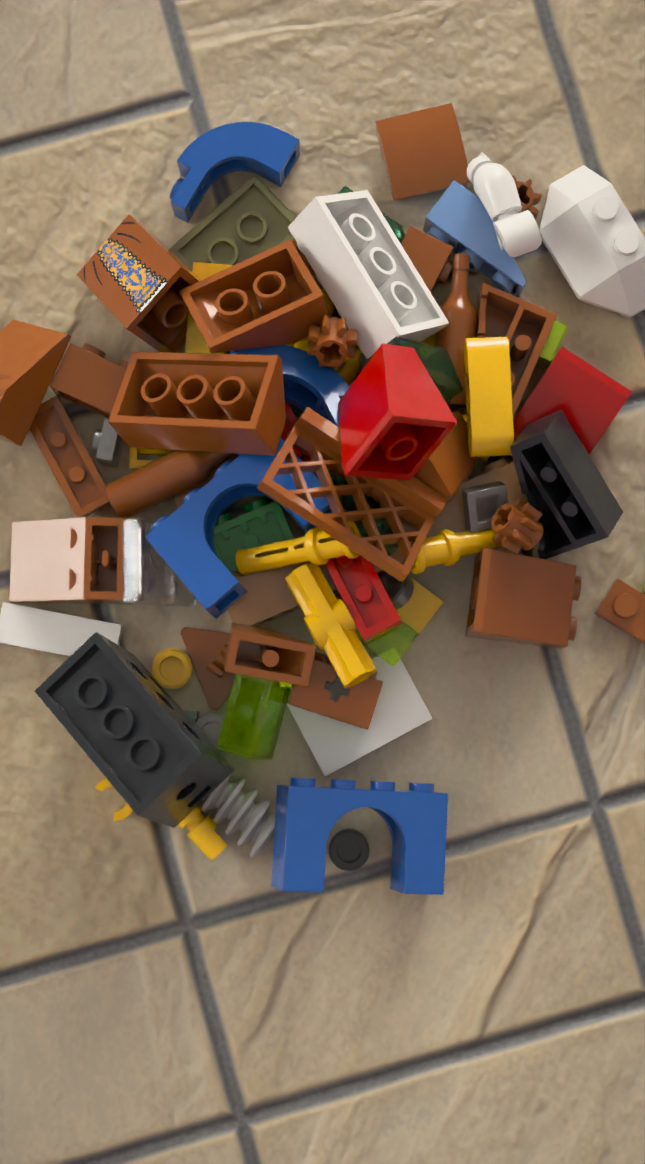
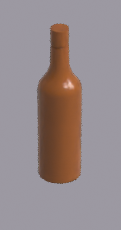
M454 254L451 292L446 302L440 308L449 324L436 332L433 381L450 408H466L465 338H476L477 311L473 307L468 295V271L470 265V255Z
M174 450L107 484L106 493L108 499L120 518L130 519L205 481L209 477L214 465L231 453Z

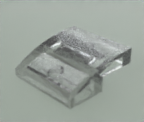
M142 519L123 520V602L161 606H196V597L145 538L151 532L155 522Z

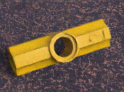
M310 563L293 570L290 575L285 577L287 587L305 616L303 620L320 651L324 650L344 688L355 686L368 679V677L376 672L374 662L356 634L358 630L347 607L341 599L337 600L319 566Z

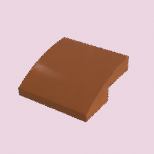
M452 103L375 121L382 159L386 164L393 200L449 187L453 180L459 184L470 183L467 177L468 164Z

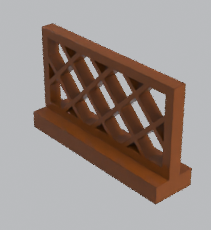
M307 407L290 430L257 489L402 582L408 576L435 518L443 510L447 498L415 477L411 480L346 476L342 468L340 428ZM292 446L310 457L312 461L298 462ZM328 470L344 479L348 485L334 486ZM316 471L322 487L308 488L302 473ZM291 474L296 490L285 489L273 481L275 475ZM363 493L382 504L383 508L369 509ZM352 495L358 511L344 512L338 496ZM326 497L332 513L324 514L316 509L312 498ZM399 516L417 527L418 530L405 533ZM387 518L393 534L380 535L374 519ZM362 520L368 537L361 538L354 534L348 522ZM397 543L403 556L402 563L388 556L384 545Z

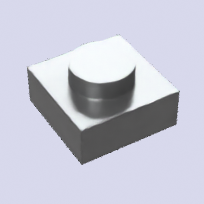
M104 419L102 430L96 429L92 452L97 453L96 459L101 465L118 468L123 438L108 423L109 419Z
M496 481L461 489L466 529L472 533L492 528L491 522L495 512L503 504L508 503L506 484Z

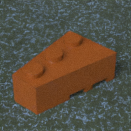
M482 282L477 296L476 311L478 318L476 338H508L514 417L557 314Z

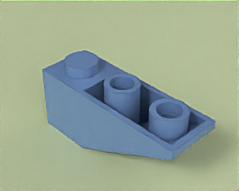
M453 180L425 217L423 231L453 246L452 252L455 254L470 255V271L477 272L479 270L490 278V283L493 287L519 297L526 284V280L514 257L509 256L505 250L501 251L493 221L479 197Z

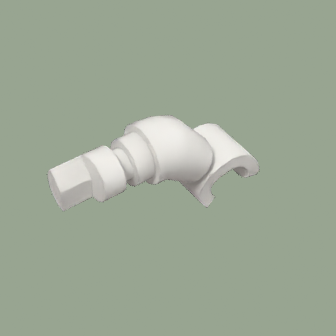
M481 151L479 156L469 163L467 177L473 184L476 195L493 221L501 251L505 250L509 256L517 257L536 250L542 243L540 230L530 211L520 212L522 205L512 175L502 165L493 163Z

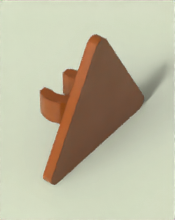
M184 627L180 634L208 704L212 710H218L245 676L225 672L224 658L229 633Z

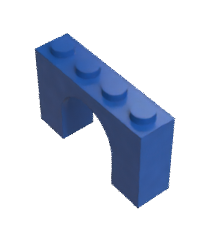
M280 438L275 456L241 454L234 461H227L222 464L215 472L214 478L202 488L199 487L192 490L184 498L183 505L171 515L168 514L159 518L153 524L151 532L145 536L154 549L215 619L247 593V590L222 563L216 553L213 541L216 522L222 512L239 499L249 496H263L273 499L257 489L282 447L284 443L282 438ZM295 454L297 461H298V462H303V461ZM312 472L302 473L308 488L322 487L320 480ZM291 474L275 475L273 481L285 489L296 490ZM326 497L312 498L316 509L324 514L332 513ZM282 505L305 532L316 527Z
M291 777L290 785H277L271 886L281 891L324 892L326 845L333 826L346 813L357 808L368 807L383 818L391 834L390 889L403 894L444 895L448 793L434 792V784L410 782L409 790H395V782L370 781L369 789L356 788V780L331 779V787L316 786V778Z

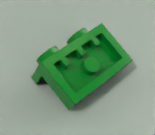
M263 497L245 505L247 513L232 519L230 512L218 518L213 534L214 547L219 559L231 573L238 570L235 559L236 552L239 549H248L294 539L278 502L269 503L268 498Z

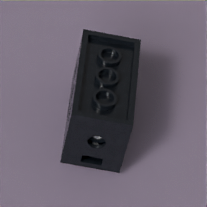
M95 632L35 690V693L137 816L175 828L235 770L136 656L98 632Z

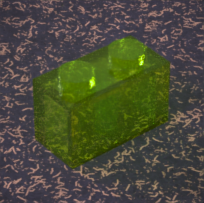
M236 674L216 748L252 760H272L292 684Z

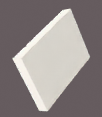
M394 647L372 658L377 671L375 679L383 681L368 730L287 704L324 776L335 772L433 719ZM336 678L334 684L326 683L325 689L331 692L330 699L333 701H338L340 695L348 696L350 691L343 687L339 678Z

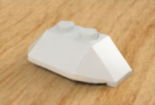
M584 165L551 183L539 230L543 243L578 300L605 310L620 313L621 316L629 319L644 311L645 237L613 185Z

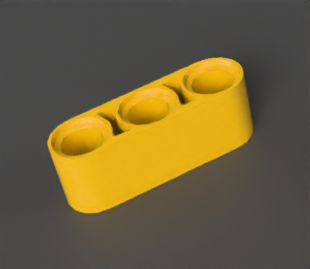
M465 338L464 370L470 457L512 455L510 446L514 442L508 338Z

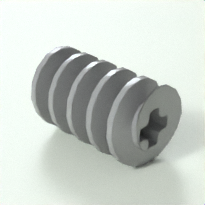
M232 772L206 797L201 810L208 812L217 808L218 810L213 821L218 824L229 819L230 822L225 833L231 835L239 830L242 831L237 844L242 847L253 842L254 845L249 856L255 858L274 839L275 813L270 816L266 815L270 806L268 800L255 805L254 802L258 790L253 789L243 793L242 790L246 779L242 777L231 782Z

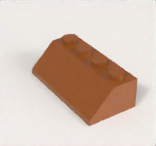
M133 352L108 423L132 448L275 456L286 421L282 360L279 355Z

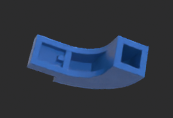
M257 122L225 124L204 133L194 140L177 160L180 175L185 179L179 178L170 193L174 215L188 223L209 187L220 177L232 172L244 171L255 173L281 187L300 156L299 139L277 127Z
M289 345L230 351V354L279 355L282 360L285 402L295 405L303 412L309 407L340 428L338 402L347 392L349 386L332 367L325 365L320 367L316 356L308 355L306 351Z

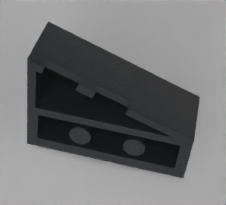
M562 409L527 424L510 446L522 494L527 495L530 505L542 512V516L537 520L543 525V535L539 541L540 547L537 550L539 558L548 559L608 538L623 511Z

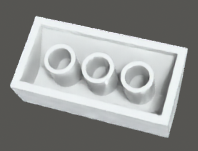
M368 190L315 197L288 226L289 231L297 242L299 250L305 255L317 275L319 283L324 287L337 308L339 316L346 318L349 330L357 329L358 347L368 361H370L382 343L411 348L449 324Z

